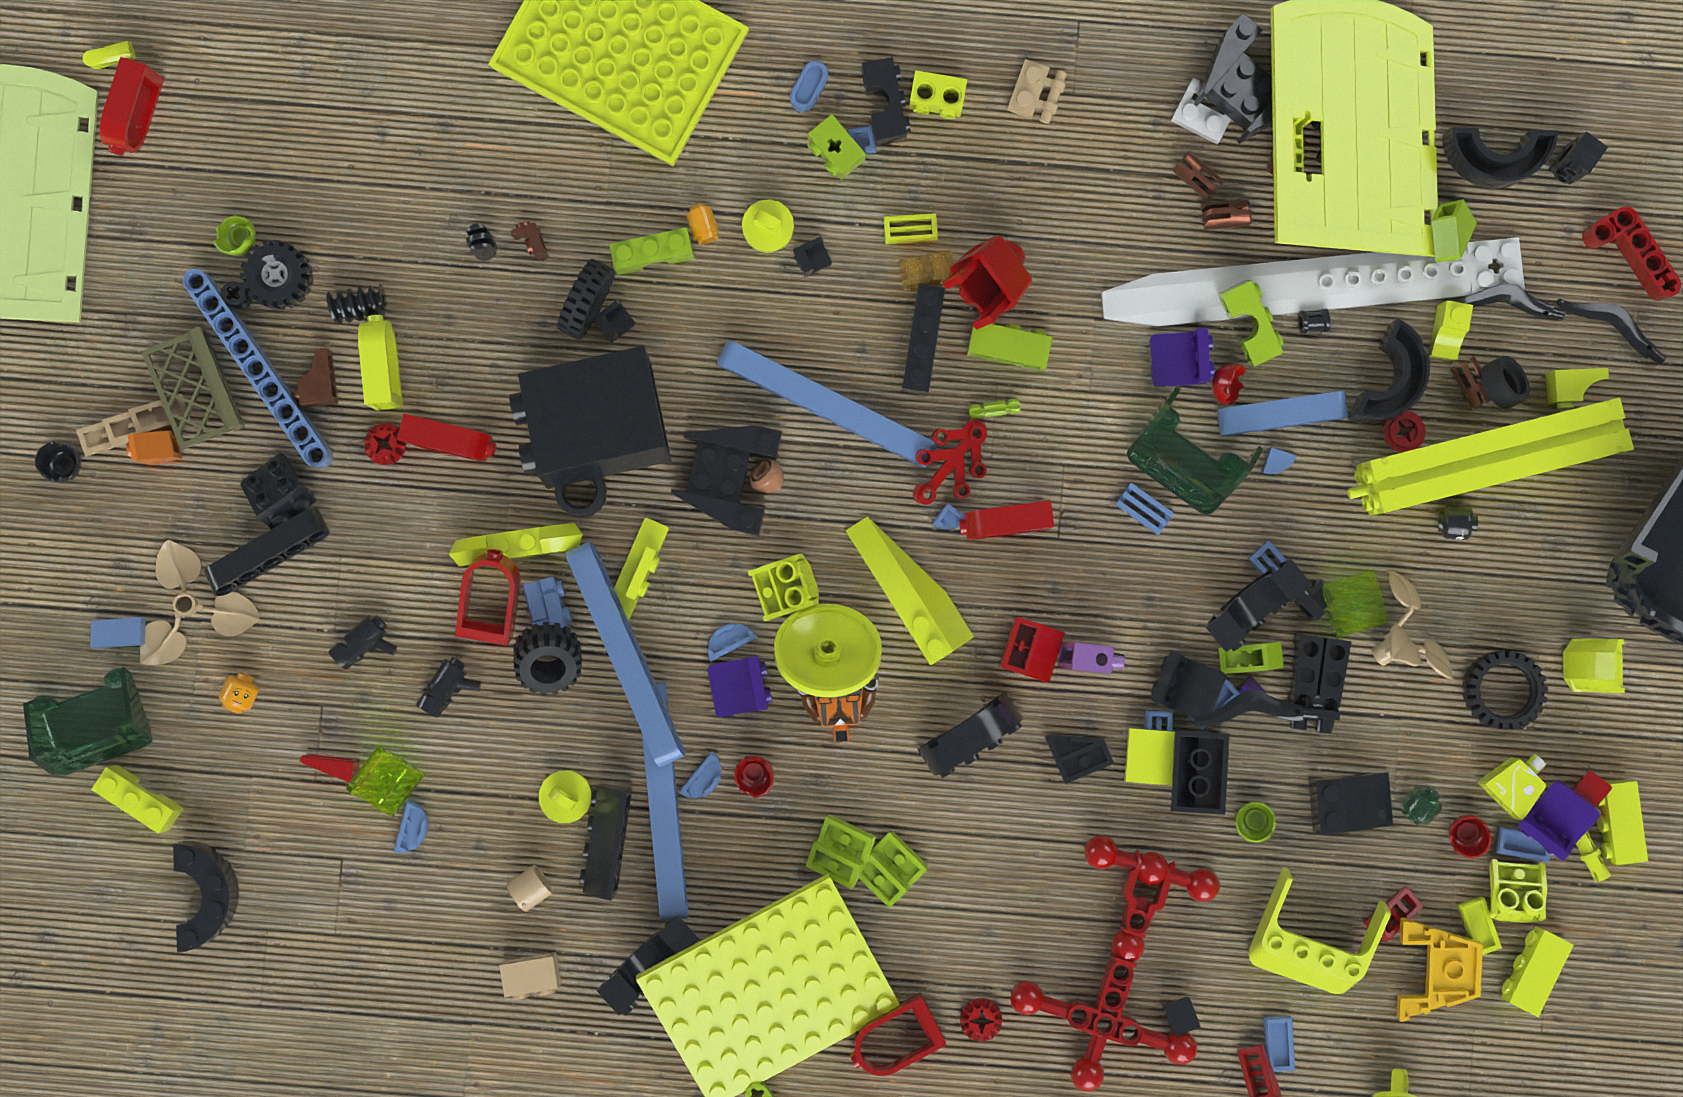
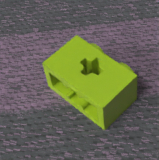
M832 114L808 133V148L816 157L820 155L825 160L824 166L833 177L837 175L841 180L844 179L866 159L865 152ZM830 145L833 147L839 146V153L836 151L830 152Z

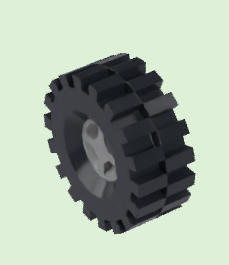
M267 240L263 242L264 246L262 247L258 244L252 247L255 252L253 254L247 252L245 257L248 258L247 263L242 261L241 267L244 269V273H240V278L245 282L242 286L249 292L248 295L256 302L273 310L274 308L286 310L285 307L287 306L290 308L296 307V301L302 303L305 300L303 294L305 292L309 294L311 291L308 284H313V277L310 276L313 270L308 265L309 260L292 245L286 242L282 243L280 240H274V243Z

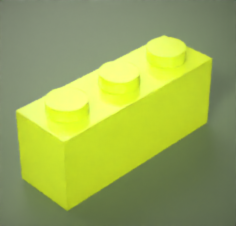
M1629 779L1606 781L1612 786V790L1598 805L1601 815L1597 820V825L1600 832H1602L1603 843L1601 844L1603 858L1607 863L1614 865L1647 862L1648 856L1637 781Z
M1535 926L1534 930L1530 931L1525 939L1526 946L1522 954L1518 955L1514 961V970L1511 977L1503 983L1500 998L1539 1017L1574 945Z

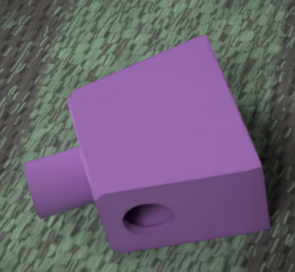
M1062 641L1059 650L1058 668L1111 674L1112 669L1122 670L1125 664L1124 654L1114 653L1113 647Z

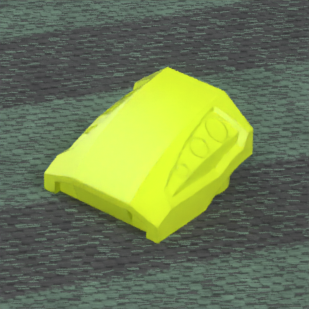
M802 553L748 571L749 576H752L765 615L763 616L764 622L819 604V590L811 566Z
M1572 639L1563 651V679L1573 692L1625 693V688H1623L1622 655L1624 639Z
M1491 859L1489 865L1491 888L1489 917L1498 921L1518 923L1545 920L1548 890L1545 863L1529 865L1498 862L1497 859Z

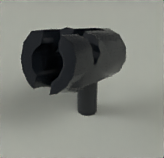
M368 615L344 636L347 646L343 643H337L328 653L339 666L348 670L352 665L364 659V654L368 651L380 649L394 656L398 646L382 639L387 635L385 628H387L386 623L377 615L374 618Z
M454 657L450 660L444 659L427 685L428 689L432 690L433 696L428 693L422 694L416 706L434 717H439L453 701L451 698L454 693H459L462 689L480 692L482 681L464 678L467 674V671L464 669L466 665Z

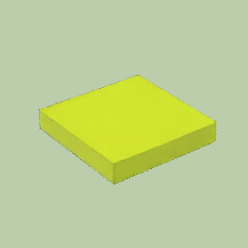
M1128 728L1124 781L1172 786L1175 732Z

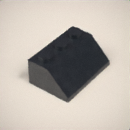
M1175 730L1170 811L1225 815L1230 734L1212 731Z

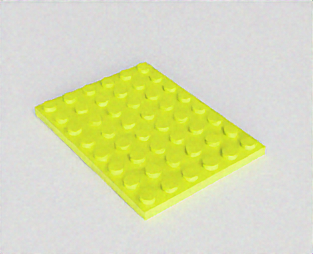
M524 0L488 65L499 73L674 167L749 32V27L699 0Z
M829 873L636 975L637 983L705 1097H735L746 1091L750 1085L769 1079L859 1031L871 1020L900 1006L895 993Z

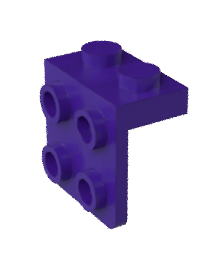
M1208 327L1197 328L1193 332L1154 334L1150 337L1152 384L1155 387L1205 385L1211 381V377H1214L1215 367L1214 362L1210 361L1209 351L1213 349V338L1211 334L1208 335Z
M759 656L712 664L708 667L714 708L718 717L756 710L761 711L769 708L768 703H772L770 687H765L763 677L768 676L765 660L760 661Z
M1556 780L1537 800L1518 827L1528 838L1536 840L1544 846L1550 855L1564 861L1570 855L1577 841L1599 819L1601 811L1565 783Z

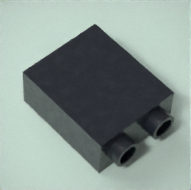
M645 346L518 374L521 392L509 394V402L515 424L517 426L528 425L531 441L519 444L521 464L526 476L537 474L547 489L672 461L653 368Z

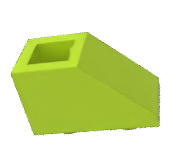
M1464 199L1440 204L1434 215L1432 231L1435 260L1437 263L1455 261L1462 258L1477 222Z

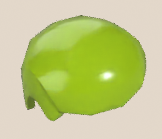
M234 215L225 218L220 226L216 227L217 240L213 242L222 253L233 256L244 255L255 244V227L245 217Z
M1251 801L1242 805L1235 817V826L1238 834L1246 841L1259 843L1272 836L1276 827V817L1273 810L1265 803Z

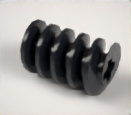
M379 284L378 292H375L372 285L368 286L367 294L364 293L362 287H358L357 295L353 294L351 288L347 289V297L343 296L341 290H337L336 298L332 297L330 291L326 294L328 310L336 324H341L344 319L348 323L353 322L354 317L357 321H362L364 316L366 318L375 314L385 316L386 296L381 284Z

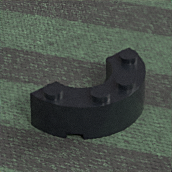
M1452 127L1442 135V143L1449 163L1465 180L1485 188H1506L1528 178L1549 160L1556 146L1558 130H1530L1520 137L1519 146L1515 153L1508 155L1494 153L1488 149L1480 138L1479 128Z
M1397 318L1390 323L1378 348L1387 354L1393 364L1394 377L1392 384L1387 391L1373 392L1366 390L1358 395L1348 420L1362 424L1386 422L1410 409L1423 395L1430 376L1429 354H1426L1422 344L1423 340L1419 334L1406 322Z
M1291 559L1281 562L1279 564L1280 569L1276 572L1269 569L1257 577L1220 608L1222 614L1219 617L1214 615L1208 621L1206 629L1226 652L1230 649L1236 651L1246 642L1244 638L1248 636L1251 630L1254 631L1265 622L1263 618L1269 613L1276 614L1286 606L1287 602H1292L1294 599L1300 601L1310 593L1308 588L1312 584Z
M1004 692L985 704L972 716L950 730L937 735L917 748L932 774L934 776L940 775L941 778H944L954 772V767L962 762L967 766L980 757L978 753L986 747L990 751L1002 743L1000 739L1007 733L1010 735L1022 727L1020 722L1023 718L1007 693Z
M181 841L173 844L174 871L186 873L194 878L200 887L202 895L201 906L195 917L176 925L177 953L198 948L219 936L226 926L230 924L238 905L239 888L232 866L227 859L225 860L216 852V849L196 841Z
M678 915L667 922L662 930L656 932L609 976L610 979L606 983L603 982L597 989L600 996L618 1016L621 1013L625 1016L637 1006L635 1000L640 995L642 997L645 995L636 981L637 974L687 949L699 940Z

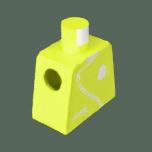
M1535 754L1525 763L1519 758L1511 757L1482 777L1477 783L1512 818L1523 820L1546 788V784L1537 776L1546 766V763Z

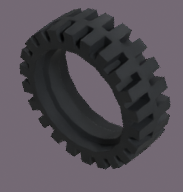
M591 259L585 264L563 304L564 307L561 309L557 321V329L578 340L587 334L592 323H594L593 317L600 312L601 306L604 304L606 296L610 291L609 288L615 276L614 269L595 259Z
M1495 651L1487 653L1485 656H1480L1476 659V663L1470 665L1469 668L1471 670L1466 672L1464 676L1466 683H1463L1462 689H1465L1463 699L1467 700V704H1465L1467 709L1472 711L1471 714L1474 718L1479 719V722L1497 729H1519V727L1529 725L1530 721L1538 718V713H1542L1544 709L1542 704L1546 703L1548 698L1545 697V692H1548V686L1544 685V681H1547L1546 677L1540 673L1542 669L1539 665L1534 664L1535 661L1514 651ZM1499 664L1516 666L1525 674L1529 682L1530 693L1527 703L1521 711L1510 716L1494 714L1485 706L1481 699L1480 685L1482 678L1489 669Z

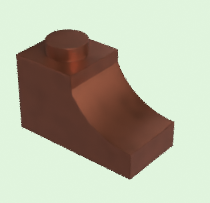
M326 348L315 349L314 362L310 371L304 377L297 378L298 386H295L294 393L300 405L310 408L339 404L333 356L330 350Z

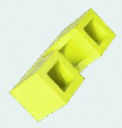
M119 765L108 766L104 769L92 787V791L158 834L171 829L184 809L182 806L163 794H154L138 784L139 778Z

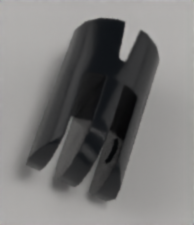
M477 223L470 225L466 231L469 235L466 238V243L472 254L482 261L492 259L497 253L494 237L486 226Z

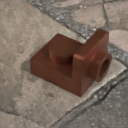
M521 222L515 226L516 229L510 230L511 236L515 240L529 237V239H525V243L530 255L534 254L538 260L549 257L540 228L535 222Z

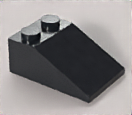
M1389 772L1308 778L1313 832L1323 835L1393 826Z

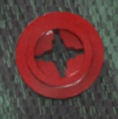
M1405 411L1397 417L1386 421L1382 433L1384 434L1385 443L1392 450L1403 453L1415 450L1421 446L1425 439L1426 428L1423 420L1416 413ZM1400 425L1403 428L1413 427L1407 433V439L1404 436L1395 437L1397 432L1400 431Z
M390 423L376 424L367 431V435L363 440L364 452L371 461L380 465H391L402 458L407 444L397 440L399 432L397 426ZM387 437H390L388 443L393 451L385 448L380 451L381 444L376 438L387 439Z
M977 998L969 1001L963 1007L960 1014V1025L962 1031L970 1039L979 1042L992 1040L1000 1032L1003 1022L1002 1014L999 1007L993 1001ZM981 1009L986 1019L993 1020L984 1023L982 1031H980L977 1022L970 1021L979 1018Z

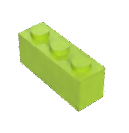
M995 322L978 330L972 326L967 356L1044 371L1047 367L1053 337L1047 336L1046 331L1032 329L1031 332L1022 331L1021 326L1015 324H1006L1003 327L995 325Z

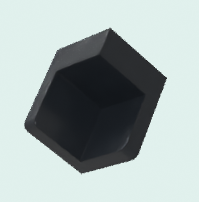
M821 236L793 249V255L804 278L832 265Z
M618 299L593 317V320L611 343L635 326V321Z
M1316 579L1311 583L1312 586L1308 588L1310 593L1300 601L1296 599L1293 601L1310 620H1319L1325 614L1323 610L1334 600L1331 593L1323 586L1325 582L1322 579Z
M1186 996L1171 1003H1168L1166 1000L1160 1001L1171 1032H1174L1176 1037L1201 1027L1189 997Z

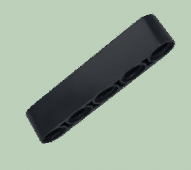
M318 508L307 509L205 568L204 574L215 596L227 595L322 541L330 534V531Z

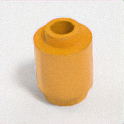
M704 203L691 206L689 208L690 212L686 214L693 238L698 241L699 245L717 240L719 238L717 235L719 229L711 207L705 206Z

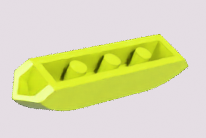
M575 523L482 535L456 540L449 555L460 567L470 566L478 556L487 553L489 549L501 550L503 555L510 559L565 552L580 546L583 534Z

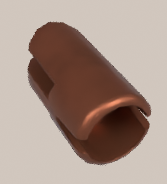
M1189 151L1182 159L1191 170L1181 162H1178L1173 168V172L1204 200L1208 201L1210 196L1192 181L1193 177L1212 193H1215L1218 189L1199 172L1201 169L1221 186L1225 181L1193 152Z
M1245 199L1201 204L1202 219L1205 222L1203 224L1204 230L1249 226L1252 221V211L1248 210V206H1251L1250 201Z
M1472 356L1469 359L1481 382L1477 383L1465 361L1461 362L1460 366L1471 387L1467 388L1455 366L1451 367L1450 370L1471 408L1476 409L1483 404L1478 391L1487 403L1491 399L1482 383V368L1475 356Z

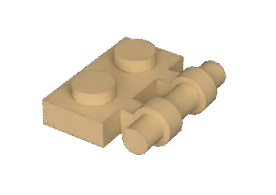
M1025 59L1007 111L1032 119L1034 111L1038 110L1042 112L1040 121L1049 124L1052 115H1055L1058 109L1056 104L1060 93L1064 92L1066 86L1064 81L1067 74L1063 71H1057L1054 79L1047 78L1050 67ZM1042 88L1050 90L1046 101L1039 100Z

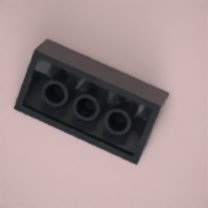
M601 783L598 785V789H593L591 805H595L594 816H589L587 831L591 832L590 842L585 843L583 858H587L586 869H581L579 885H583L582 893L612 901L618 892L633 789L631 787Z

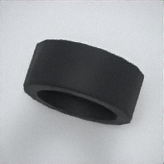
M1501 356L1483 366L1481 377L1484 389L1497 406L1502 409H1510L1529 398V381L1524 370L1516 360L1510 356Z
M601 477L591 479L596 487V497L588 506L581 508L571 505L565 495L567 485L555 487L556 501L562 510L572 516L584 518L594 515L602 508L606 501L607 489L604 480Z

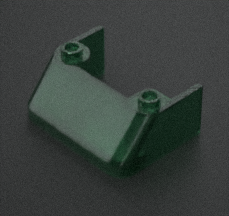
M1176 386L1135 438L1127 451V457L1133 465L1192 508L1203 514H1211L1251 473L1264 448L1258 446L1245 461L1232 453L1223 454L1217 461L1175 431L1180 422V417L1170 406L1181 389Z

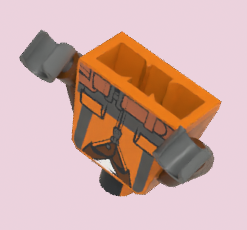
M876 673V678L861 689L844 696L819 697L804 693L798 689L797 691L800 693L804 709L814 722L821 723L822 727L833 726L834 742L850 741L849 725L860 724V720L867 718L875 703L879 674Z

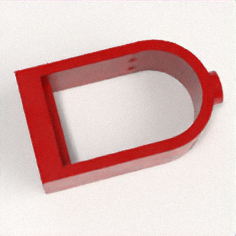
M124 57L119 59L100 120V138L102 143L109 146L108 152L119 156H124L125 151L135 153L144 143L165 80L148 65Z
M403 414L397 440L408 445L481 462H486L487 457L493 458L496 450V442L491 441V435L408 414Z
M1051 500L963 513L964 519H959L960 534L966 535L967 540L1043 531L1055 527Z
M487 550V553L478 556L464 572L455 630L456 637L508 646L512 640L521 577L516 564L510 558L503 555L501 550ZM480 566L498 568L506 575L509 581L505 625L468 619L474 569Z
M920 992L901 1002L900 1006L890 1010L888 1013L866 1023L857 1031L855 1051L849 1055L856 1069L862 1067L872 1075L888 1076L943 1048L947 1044ZM912 1009L929 1042L889 1064L877 1065L868 1061L860 1049L864 1036L872 1029Z

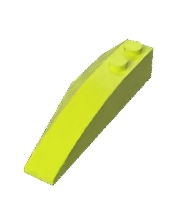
M869 517L864 518L845 530L929 665L936 663L974 638L946 591Z

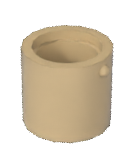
M532 865L506 884L514 901L525 912H528L553 893V888L548 879L535 865Z

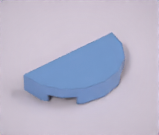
M731 623L721 626L713 633L709 641L708 655L710 662L758 637L752 629L743 624Z
M713 751L710 752L678 793L688 798H699L707 796L717 787L721 779L722 768L719 758Z
M407 800L394 852L405 853L417 848L424 841L428 833L429 821L426 812L419 804L411 800Z

